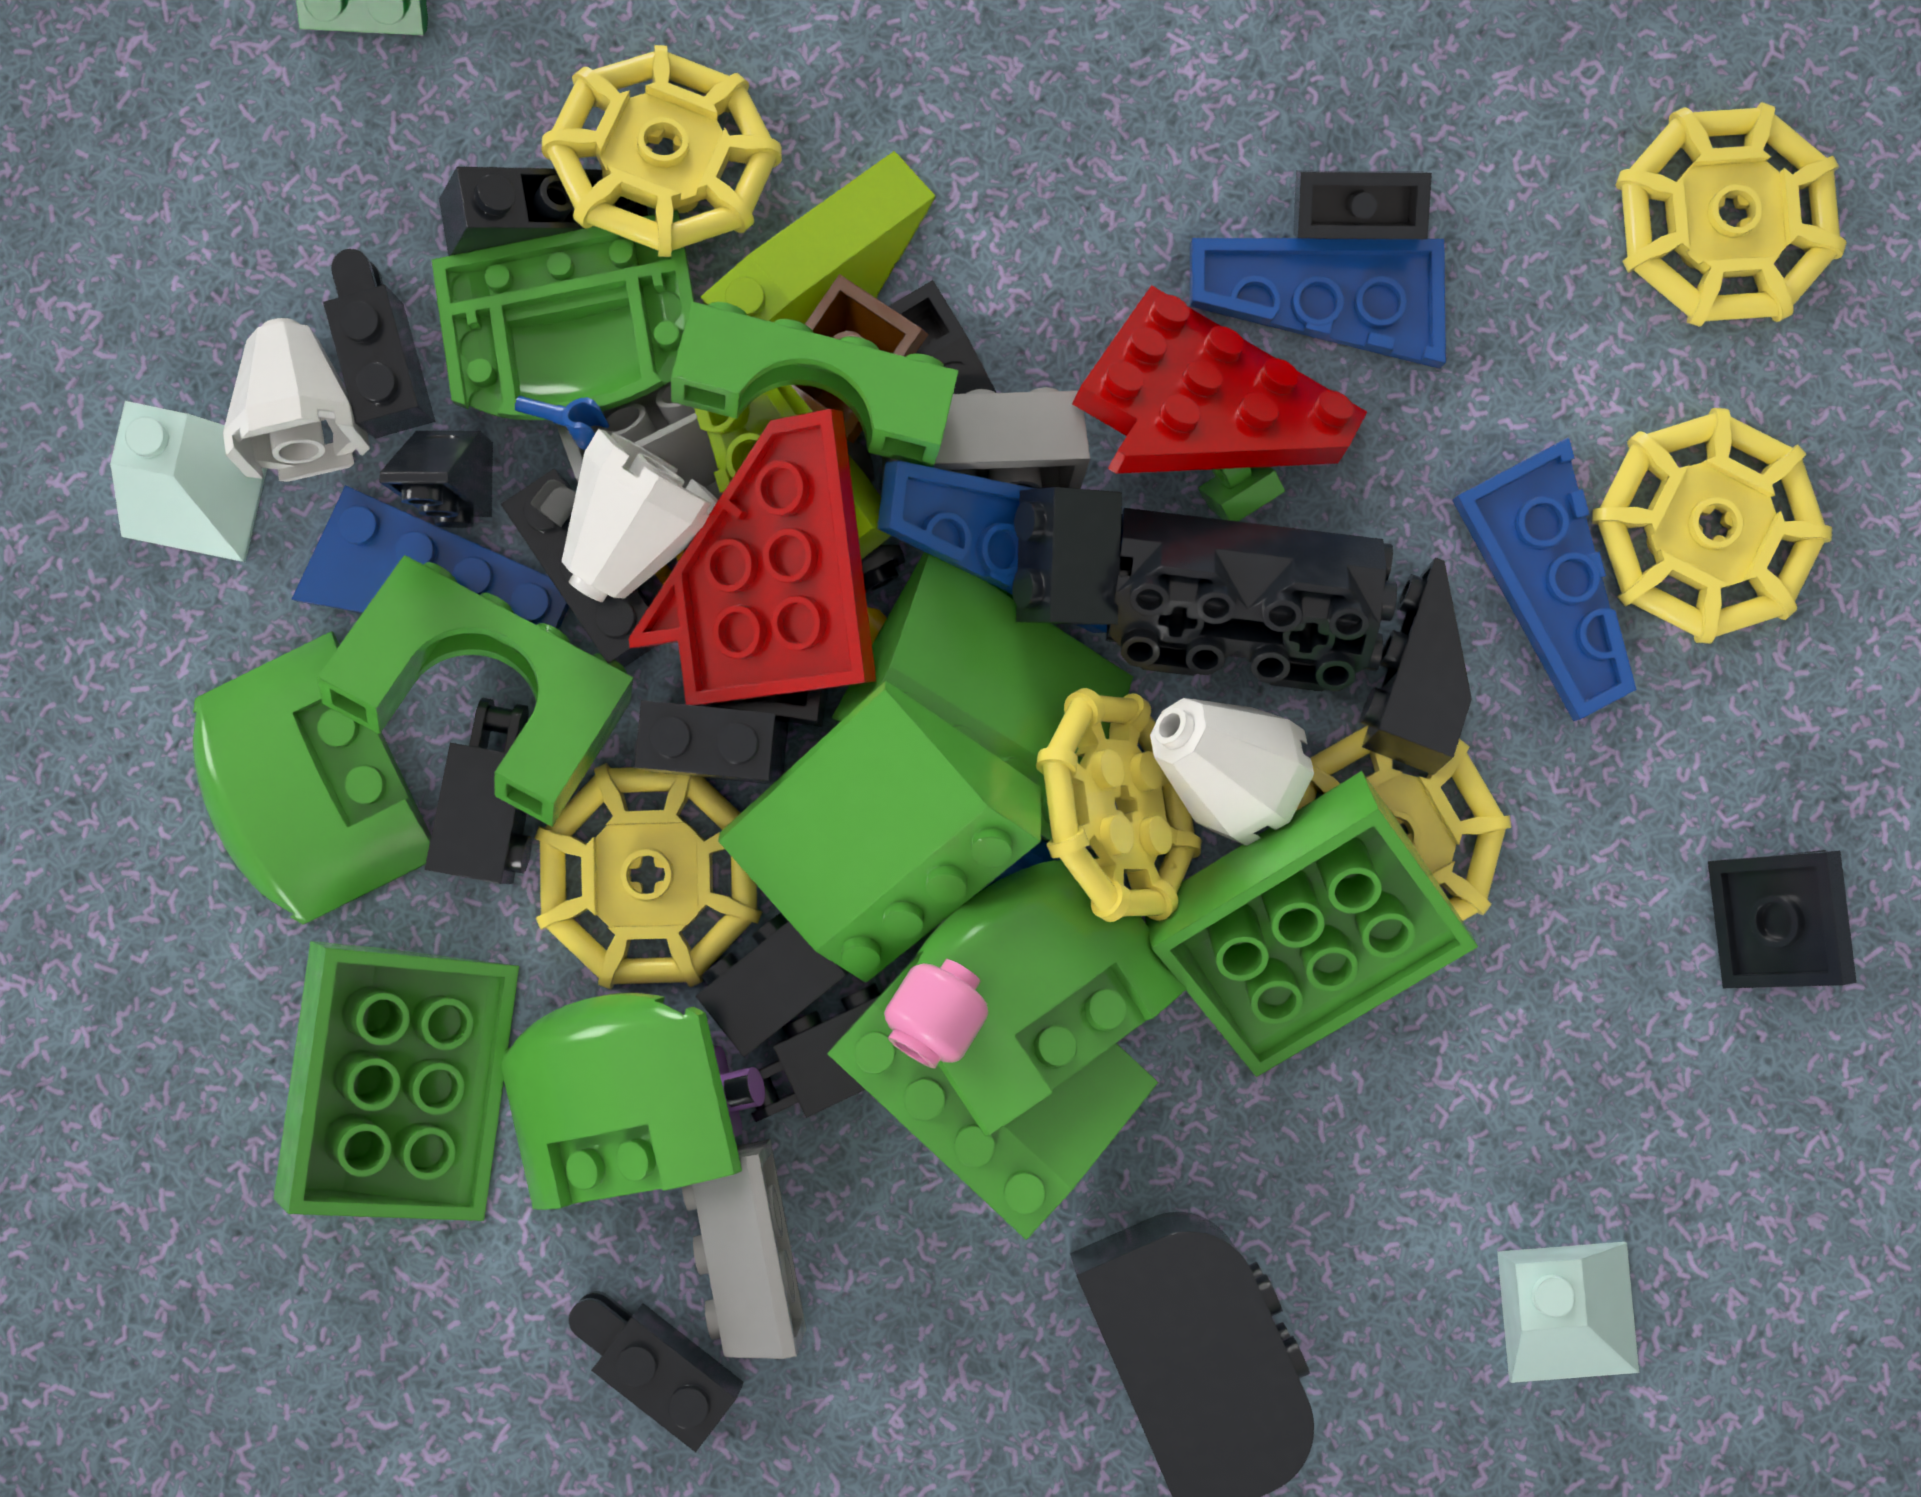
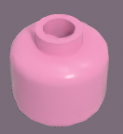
M945 959L940 968L924 963L914 966L910 969L885 1009V1020L892 1030L888 1040L899 1050L930 1068H936L940 1061L948 1063L959 1061L965 1055L988 1016L987 1003L976 991L981 980L964 966L949 959Z

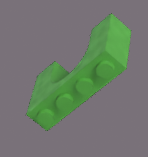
M404 555L317 676L322 704L380 734L419 677L437 663L463 655L486 656L506 663L515 669L529 684L536 700V706L528 722L495 771V796L553 827L628 708L631 701L634 677L628 675L625 668L619 662L614 661L608 664L602 654L596 653L591 655L570 644L567 636L557 628L546 623L535 625L514 614L512 608L501 598L490 593H481L479 595L458 584L455 577L443 567L431 562H426L423 565Z

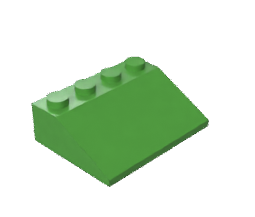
M924 552L872 644L876 682L849 685L831 718L840 723L885 680L1039 785L1041 787V839L1049 842L1052 839L1044 775L1036 768L1038 752L1048 747L1065 714L1064 703L1070 694L1081 688H1088L1095 691L1098 695L1124 697L1129 694L1133 676L1051 623L1016 622V604L1014 599L986 581ZM1101 722L1105 738L1109 739L1111 722ZM1078 756V764H1080L1082 756Z
M885 680L720 832L718 842L815 952L867 983L1041 842V787Z
M1362 771L1297 810L1288 824L1277 830L1271 827L1258 835L1261 837L1260 839L1247 846H1239L1183 881L1177 893L1178 907L1167 919L1157 921L1145 916L1153 951L1175 978L1187 988L1188 994L1256 1077L1478 947L1474 937L1405 831Z
M310 941L273 1198L287 1214L484 1221L504 1081L501 1063L503 1061V1053L509 1045L519 972L518 965L377 947Z
M917 955L832 1046L827 1054L1027 1240L1075 1188L1159 1082L1116 1043L1052 1090L1053 1093L991 1135L985 1136L939 1065L936 1068H930L911 1058L888 1040L892 1030L885 1020V1009L910 969L917 965L921 956Z

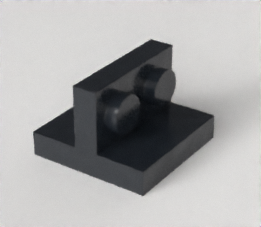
M1818 850L1708 861L1723 989L1841 986L1857 983L1840 850Z

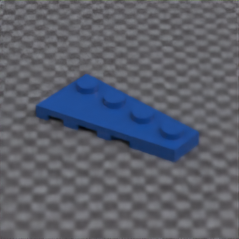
M1192 238L1190 243V307L1441 369L1446 363L1444 239Z
M1568 437L1461 493L1452 501L1573 721H1577L1637 689L1616 611L1611 609L1603 582V577L1606 576L1600 551L1595 552L1586 519L1590 514L1583 489H1578L1571 462L1575 458Z
M903 461L885 462L877 529L1013 594V580L1018 568V537L1014 527L1015 514L1019 506L1020 490L1035 488ZM1075 624L1092 633L1107 632V625Z
M346 485L292 597V600L296 602L363 613L399 561L406 555L423 565L426 562H431L443 567L455 577L458 584L479 595L481 593H490L501 598L512 608L514 614L535 625L546 623L559 630L569 609V605L549 576Z

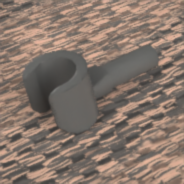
M552 479L542 486L530 504L555 524L562 527L572 514L576 492L567 488L561 482Z

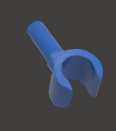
M518 396L515 402V410L566 426L576 445L583 450L587 449L595 435V432L590 427L601 426L609 428L610 426L598 404L588 397L573 400L566 407L552 405L523 396Z

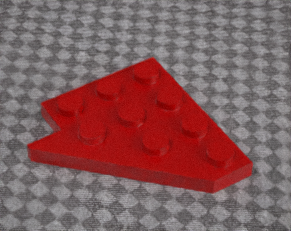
M1152 285L1084 380L1072 402V405L1127 436L1108 467L1109 470L1116 474L1338 464L1367 414L1366 410L1352 403L1342 393L1326 388L1297 371L1289 362L1273 357L1244 340L1236 331L1215 323L1188 307L1180 298L1166 294Z
M827 409L770 420L715 504L705 524L697 532L630 635V648L678 643L686 705L700 706L876 682L843 411Z

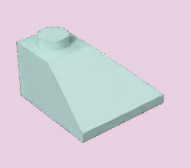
M125 401L110 463L121 536L246 563L267 468H262L263 479L246 477L226 456L223 437L225 425L187 413Z
M1626 1242L1497 1251L1509 1382L1639 1373Z

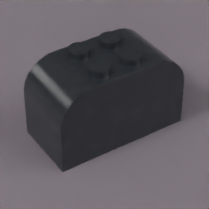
M1168 1212L1156 1215L1070 1253L1078 1281L1172 1497H1261L1288 1483L1303 1467L1313 1444L1314 1418L1312 1408L1300 1382V1378L1309 1375L1310 1371L1294 1336H1290L1285 1324L1281 1322L1275 1325L1272 1316L1283 1310L1266 1273H1262L1258 1263L1254 1262L1248 1265L1229 1237L1216 1224L1204 1217L1186 1212Z

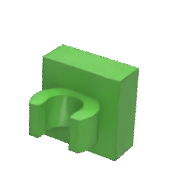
M1271 467L1211 469L1215 477L1198 487L1202 498L1210 510L1223 520L1240 521L1285 492L1276 471Z

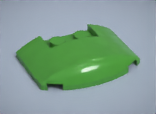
M674 210L673 223L681 220L678 210ZM656 214L644 216V218L655 221ZM590 227L431 259L451 400L455 405L468 410L469 406L501 418L547 420L516 411L515 402L517 397L523 396L565 407L573 400L588 397L598 404L601 411H605L643 397L671 381V374L691 301L695 302L686 247L673 250L671 257H658V250L598 227Z
M333 631L196 697L193 713H196L192 739L193 756L198 784L205 807L220 840L249 882L268 900L293 913L291 918L302 925L426 865L431 840L428 827L382 732L378 734L322 704L317 676L339 647L338 640Z
M1061 860L1043 862L1019 870L975 894L937 927L917 953L921 955L917 965L924 963L940 968L945 959H949L964 966L981 980L976 991L987 1003L988 1016L965 1055L959 1061L953 1063L940 1061L938 1065L985 1136L991 1135L1053 1093L1052 1090L1145 1021L1157 1016L1187 989L1175 978L1151 948L1148 934L1149 928L1142 917L1123 916L1115 922H1106L1096 916L1091 909V899Z
M616 993L597 996L568 1004L545 1015L520 1034L511 1048L505 1050L501 1066L533 1209H560L571 1204L657 1189L665 1191L742 1172L706 1012L690 1007L685 1009V1014L683 1015L679 1011L664 1005L665 997L653 994Z

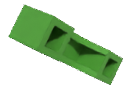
M691 301L671 374V402L737 419L753 400L769 390L787 385L817 387L841 399L854 412L864 431L868 453L933 468L941 447L958 370L944 367L940 360L929 355L909 354L905 357L879 350L874 343L860 337L847 336L839 340L813 333L810 327L795 320L780 319L770 322L747 316L744 310L729 303L712 302L709 305Z

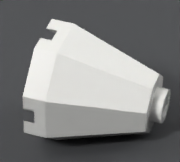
M288 318L272 319L258 327L246 341L223 430L226 456L246 477L263 479L262 468L277 469L279 481L284 482L350 468L354 464L352 452L355 449L361 456L370 449L368 433L355 423L347 390L319 339L309 326L301 325L297 321ZM326 420L333 432V443H324L321 421Z
M598 429L584 453L562 557V563L573 573L569 583L581 593L599 602H603L607 595L613 598H626L689 546L697 532L705 524L718 500L704 486L693 479L690 480L686 489L682 486L685 481L676 474L678 469L659 456L621 435L612 433L610 436L606 431Z
M1183 698L1161 712L1150 734L1154 758L1194 821L1214 833L1246 846L1261 838L1254 834L1256 831L1266 826L1277 830L1291 821L1314 775L1311 758L1303 754L1301 743L1307 744L1304 729L1288 719L1252 707Z

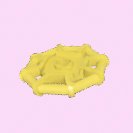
M654 45L653 52L594 70L589 67H582L572 76L574 86L552 130L542 136V154L552 161L575 209L573 218L583 228L587 229L595 226L658 250V257H671L673 250L733 230L738 233H744L754 224L752 213L772 169L782 161V148L778 141L771 138L748 93L749 82L739 73L729 76L669 53L667 46ZM653 79L651 84L645 85L644 94L630 98V90L622 93L617 91L618 89ZM670 80L702 92L706 96L704 97L670 83ZM592 107H598L605 112L596 131L582 129ZM724 112H731L742 135L729 136L726 128L722 131L717 121L718 116ZM663 138H668L673 141V151L675 153L659 155L652 152V149L646 146L648 142L659 144ZM597 157L602 167L603 179L597 182L594 187H592L579 158ZM728 161L746 165L734 191L729 185L720 180ZM622 196L656 209L655 221L613 206V204ZM706 199L714 208L713 210L673 223L674 210H678L679 213L689 212L701 200Z
M1761 102L1757 108L1692 112L1689 108L1683 107L1670 114L1669 124L1629 169L1622 170L1619 173L1616 188L1622 191L1627 258L1622 262L1628 273L1635 271L1688 316L1687 323L1701 327L1705 321L1771 317L1773 321L1779 322L1793 314V305L1831 261L1843 256L1847 242L1844 238L1840 237L1834 171L1839 168V165L1834 156L1825 157L1775 115V106ZM1745 134L1744 145L1739 147L1712 148L1709 137ZM1766 143L1799 171L1791 174L1783 168L1779 172L1768 163L1767 160L1771 156L1763 150ZM1680 148L1684 149L1693 162L1676 181L1658 174ZM1807 187L1809 188L1812 225L1803 224L1801 219L1799 190ZM1726 198L1733 199L1736 209L1746 210L1747 218L1740 220L1736 227L1728 225L1720 217L1719 210L1725 205ZM1649 199L1665 202L1667 235L1661 236L1653 242ZM1789 244H1792L1802 249L1805 254L1783 278L1774 262L1779 258L1781 252ZM1673 250L1678 253L1687 266L1697 269L1703 274L1697 288L1661 258ZM1753 276L1758 289V293L1718 295L1723 278Z
M1712 408L1708 415L1648 434L1638 431L1627 441L1629 450L1600 508L1593 509L1592 524L1599 526L1621 591L1617 598L1624 606L1633 604L1694 635L1696 643L1711 644L1717 636L1778 617L1779 619L1786 620L1797 611L1795 601L1823 544L1832 540V527L1824 523L1803 462V458L1806 456L1803 449L1798 444L1790 447L1731 417L1730 411L1725 408ZM1704 442L1707 460L1679 468L1669 453ZM1731 446L1768 464V466L1761 473H1758L1729 458ZM1647 470H1649L1661 480V483L1648 509L1629 507ZM1780 479L1795 521H1784L1782 512L1776 513L1771 497L1775 496L1772 485ZM1716 509L1722 513L1720 524L1727 528L1728 531L1725 537L1716 535L1709 539L1703 534V527L1699 524L1700 515L1707 516ZM1644 527L1647 536V547L1653 554L1656 562L1655 565L1644 572L1640 568L1627 528ZM1780 541L1792 542L1794 545L1779 576L1776 577L1767 567ZM1669 575L1699 590L1696 607L1655 586ZM1748 580L1758 597L1721 609V589Z
M1081 688L1066 698L1064 703L1065 714L1048 747L1041 749L1037 755L1036 768L1044 775L1052 839L1046 845L1051 857L1061 859L1091 899L1092 912L1106 922H1115L1123 916H1147L1157 921L1165 920L1178 907V890L1191 860L1201 854L1202 840L1194 834L1192 816L1154 758L1150 734L1156 722L1151 717L1149 702L1135 693L1124 697L1098 695L1091 689ZM1101 722H1111L1109 739L1105 738ZM1138 743L1140 744V746L1143 748V750H1144L1145 752L1142 753V752L1140 751V749H1139L1138 746H1137ZM1078 756L1083 757L1080 764H1078ZM1086 846H1091L1099 858L1094 859L1086 849ZM1166 854L1159 871H1157L1154 865L1157 856ZM1124 873H1127L1131 890L1124 886Z
M1368 726L1361 728L1310 757L1314 775L1296 811L1314 801L1317 792L1325 794L1340 784L1330 775L1370 754L1375 772L1368 775L1367 779L1399 824L1403 823L1407 827L1408 834L1406 835L1438 884H1441L1453 896L1449 901L1461 919L1464 921L1476 913L1480 915L1486 913L1491 906L1488 896L1504 834L1507 828H1511L1510 815H1503L1467 753L1469 745L1459 738L1454 757L1434 775L1429 773L1427 778L1411 776L1402 773V771L1392 769L1391 758L1362 748ZM1451 777L1474 817L1459 820L1442 791L1441 786ZM1462 835H1477L1465 880L1452 872L1455 861H1452L1456 845L1460 844Z
M607 763L594 768L595 775L568 802L553 827L548 824L545 828L539 826L536 832L535 839L540 841L541 915L536 917L540 930L547 928L599 978V986L611 990L614 984L687 982L689 987H693L703 982L701 976L752 922L758 924L762 911L757 909V885L732 856V897L713 893L712 854L725 850L718 842L720 832L705 840L679 815L688 799H690L723 830L741 812L703 777L654 773L634 767L610 768ZM668 792L664 810L628 811L624 793ZM605 803L613 816L605 824L607 826L588 843L573 837L572 835ZM566 854L581 857L582 896L566 901ZM646 856L654 857L655 867L664 868L665 871L664 881L656 882L654 892L650 894L643 893L642 883L632 882L630 876L631 869L640 868L643 863V857ZM707 906L725 914L691 949L682 934L688 925ZM587 910H590L595 916L597 915L609 926L607 928L615 934L608 949L606 950L573 918ZM667 939L672 957L627 958L631 940Z

